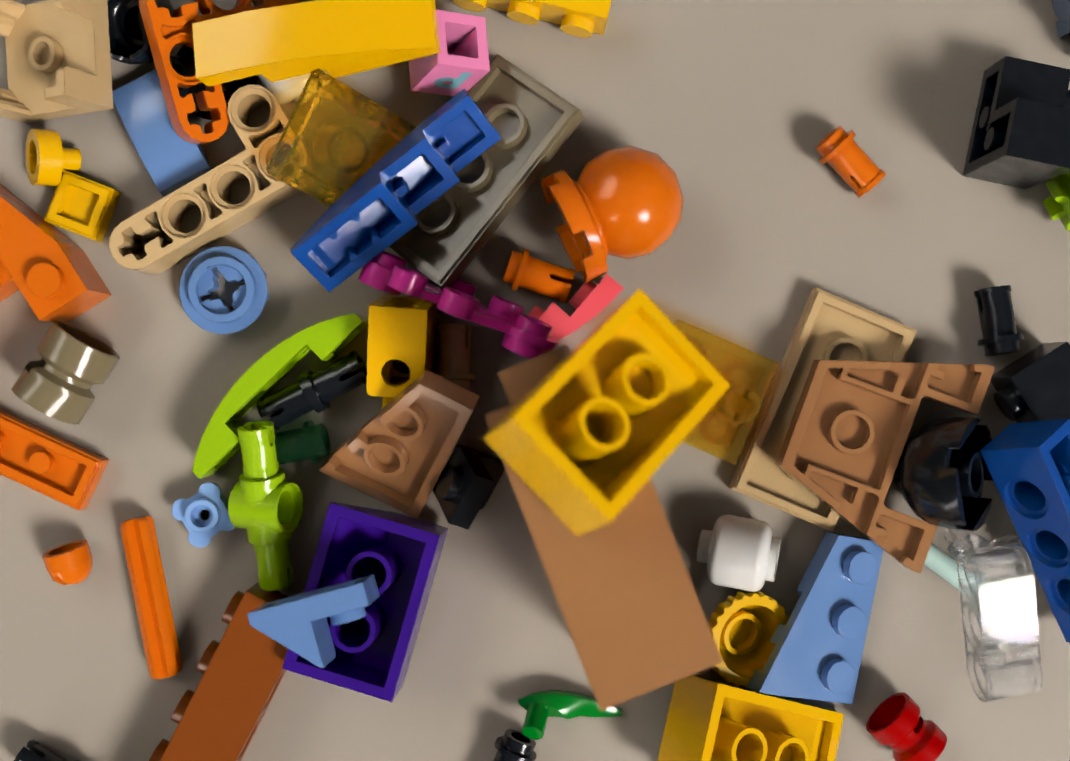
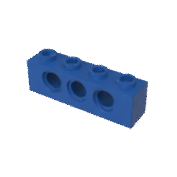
M1070 418L1011 423L983 447L980 452L1048 600L1051 611L1066 642L1070 643Z

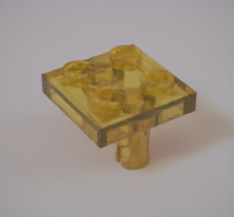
M677 319L674 325L731 385L682 442L735 465L755 418L760 411L779 363Z

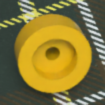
M30 129L28 132L25 160L27 175L31 185L58 186L62 178L63 169L80 170L82 162L80 149L62 148L61 138L56 130Z

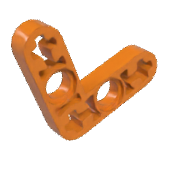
M139 0L141 17L171 124L179 137L191 144L209 143L219 139L226 132L229 124L228 108L221 84L210 87L205 85L206 91L195 94L200 111H210L212 115V122L204 125L205 133H203L200 125H190L187 114L194 112L196 107L193 95L190 93L181 97L178 88H189L201 83V81L196 78V73L192 77H184L178 74L170 63L169 55L175 45H185L194 51L192 23L250 10L294 4L300 0H237L232 10H223L217 7L212 0H195V3L184 4L174 10L173 17H171L168 8H158L155 0Z

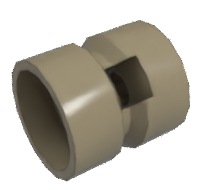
M54 320L37 347L42 359L28 361L13 385L12 391L18 398L34 409L59 421L75 425L81 422L95 399L90 390L91 386L105 383L120 359V355L88 333L64 322Z

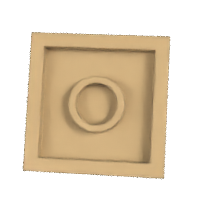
M0 0V35L5 37L8 90L0 88V117L23 123H31L114 109L108 0H46L27 5L13 0Z

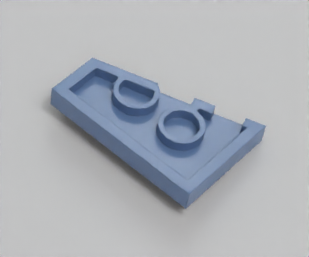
M826 531L796 589L799 600L786 625L779 623L770 642L775 644V647L763 670L756 669L747 687L761 694L853 704L883 555L882 548L869 538Z

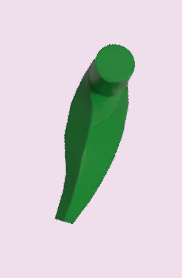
M539 691L518 700L520 706L527 710L522 733L527 738L534 740L543 738L548 717L571 719L579 716L616 717L622 715V709L616 706L600 711L595 698L571 691Z

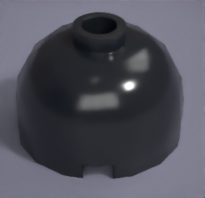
M965 417L936 419L917 429L905 444L893 479L897 486H901L903 497L915 515L927 523L950 529L977 531L985 523L990 511L992 498H981L984 480L993 481L980 450L992 438L987 425H977L981 419Z

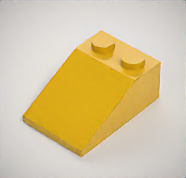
M638 289L541 380L483 439L576 536L611 523L731 385L641 289Z
M691 675L676 681L674 684L657 761H835L844 714Z

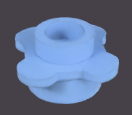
M214 482L202 484L197 494L189 499H178L172 506L173 517L183 522L189 532L188 541L195 547H205L210 544L214 535L222 530L231 531L235 528L229 518L228 500L222 495V488ZM202 510L209 511L210 517L208 520L201 518L200 513Z

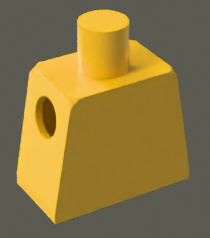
M383 295L369 305L366 391L367 395L383 397L382 408L426 370L432 372L437 315L436 303L416 297ZM393 360L403 361L409 367V373L399 372L394 367Z

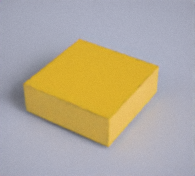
M63 169L61 181L56 187L43 221L102 243L121 192Z

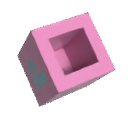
M436 9L441 53L408 60L411 91L455 96L464 88L466 91L470 90L490 71L485 17Z

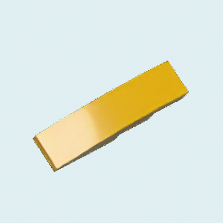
M316 0L250 10L192 23L196 78L208 87L258 74L263 75L270 82L325 70L333 78H338L441 53L435 0Z

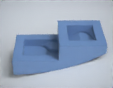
M156 69L113 91V102L152 180L164 197L212 169L201 144H191L176 134L171 124Z

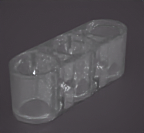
M1011 542L960 552L957 557V571L968 675L975 694L979 700L987 702L1041 691L1043 679L1033 567L1025 548L1019 542Z

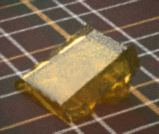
M315 69L311 72L266 169L269 175L292 188L318 199L321 204L329 208L374 164L411 133L416 126L324 71Z

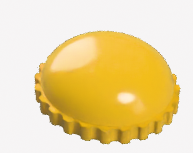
M739 591L737 595H730L727 597V600L723 603L721 602L711 614L708 622L723 663L713 666V670L728 683L732 682L737 687L743 685L749 688L747 685L756 669L763 670L775 647V644L770 642L779 623L786 625L789 616L784 613V607L778 604L775 599L760 591L757 593L749 591L743 593Z

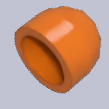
M87 540L66 543L42 555L45 567L52 580L62 585H73L83 582L90 575L93 566L92 553Z

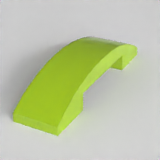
M356 313L322 321L299 331L264 354L236 381L215 410L202 435L195 455L192 472L199 479L215 475L241 450L237 428L243 425L239 421L256 405L257 401L267 395L311 351L322 361L332 362L368 327V321Z

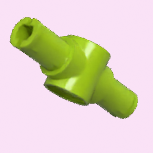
M253 421L237 428L242 452L243 474L240 475V481L234 485L230 493L228 514L231 523L236 528L247 530L248 542L254 545L258 566L259 588L266 591L284 589L289 586V583L294 582L289 552V539L293 536V531L299 526L302 519L304 498L299 486L292 482H286L285 471L279 468L275 446L274 422Z

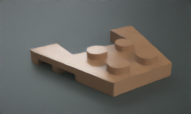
M814 360L776 465L900 564L921 574L938 526L887 508L884 504L921 399L924 397L967 414L978 415L995 367L988 364Z

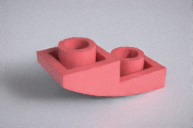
M606 274L599 284L593 280L585 282L568 302L576 309L571 316L554 302L546 311H543L536 305L528 316L551 325L552 329L549 336L560 341L591 321L624 288Z

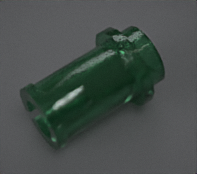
M307 420L303 423V427L275 432V446L279 465L308 459L311 463L316 464L320 463L321 457L330 455V440L324 423L314 424L312 420Z

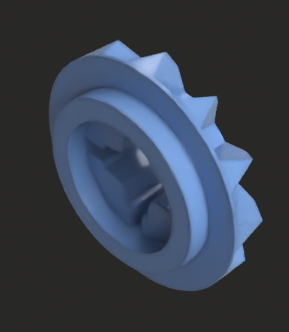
M217 246L206 249L197 254L187 264L182 273L179 285L182 307L191 321L206 331L217 334L243 332L245 328L261 318L265 303L270 298L267 289V274L253 256L240 249L229 246ZM217 270L228 282H245L244 285L239 286V290L232 294L234 311L224 300H205L206 297L212 295V292L219 289Z

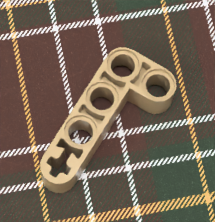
M249 84L236 90L228 102L227 113L230 122L246 150L125 219L113 229L109 238V249L112 257L118 264L145 274L164 272L297 195L312 184L316 176L317 165L315 159L287 110L268 89L260 85ZM269 105L271 112L268 121L256 128L249 127L248 117L250 112L257 106ZM287 152L298 153L299 164L296 170L287 176H278L275 171L278 158ZM248 179L250 193L247 199L239 204H231L228 198L231 185L238 180ZM199 206L202 213L199 226L194 231L185 233L181 225L184 213L189 208ZM168 235L173 239V242L163 238ZM143 237L151 239L144 246L147 254L145 257L137 255L143 249L142 242L140 241Z

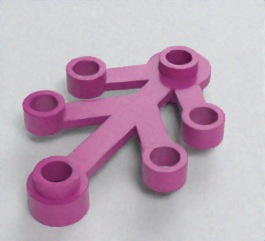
M382 251L365 264L359 274L358 280L371 287L394 295H400L403 292L438 304V309L450 315L504 332L505 335L501 345L526 358H535L548 353L549 350H555L558 346L559 341L549 336L552 329L551 325L534 317L521 314L524 307L499 296L493 295L488 308H485L478 303V299L473 297L477 286L460 278L456 280L451 288L445 287L444 290L427 283V276L406 268V260Z

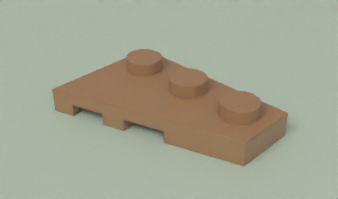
M426 370L328 455L319 471L418 519L480 396Z

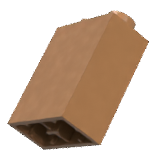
M568 346L555 349L498 372L509 404L494 409L485 415L490 431L570 354ZM502 459L600 711L723 663L651 477L611 523L576 536Z

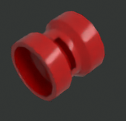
M905 692L894 694L884 700L872 712L866 723V730L880 745H889L892 748L893 758L896 761H935L947 743V735L932 720H924L920 716V707Z

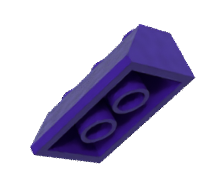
M330 502L304 593L374 574L380 596L372 604L365 607L367 615L358 620L332 626L330 617H326L336 652V657L326 667H318L288 649L282 669L392 702L405 681L448 528L396 512Z

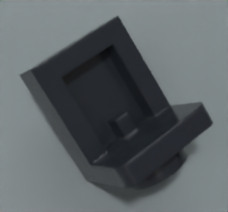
M457 444L433 488V492L449 524L467 530L470 528L478 511L485 507L505 471L501 459Z

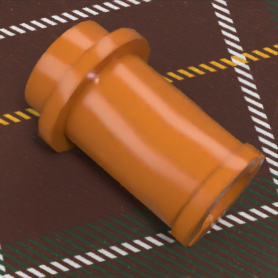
M838 126L815 147L821 155L818 161L822 165L828 162L859 198L876 186L886 173L853 140L856 135L853 130L846 132L841 126Z
M526 248L523 253L512 250L502 281L512 284L511 290L517 291L518 287L565 303L572 286L570 281H573L575 276V269H568L529 256L530 250Z

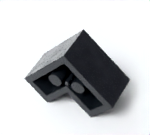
M1005 56L984 71L963 171L964 177L1028 189L1070 172V90L1068 89L1070 69Z

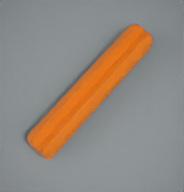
M151 516L135 517L121 522L120 531L149 676L152 679H164L178 674L183 666L154 520Z

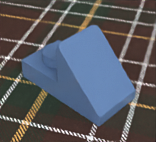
M371 574L264 603L247 613L250 626L314 665L324 668L336 657L326 617H330L332 626L363 618L367 615L365 607L372 604L380 595L375 576Z

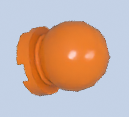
M626 146L605 150L586 163L577 181L572 180L566 171L563 170L541 179V189L545 203L550 204L555 201L565 223L555 227L573 267L577 273L582 271L584 282L586 283L607 274L606 259L608 255L632 259L651 254L669 239L681 220L684 198L675 171L657 153L641 148Z

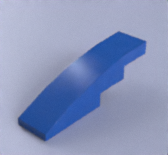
M464 88L409 133L333 203L290 248L291 254L328 292L332 291L418 224L416 214L460 181L457 172L501 139L499 132Z

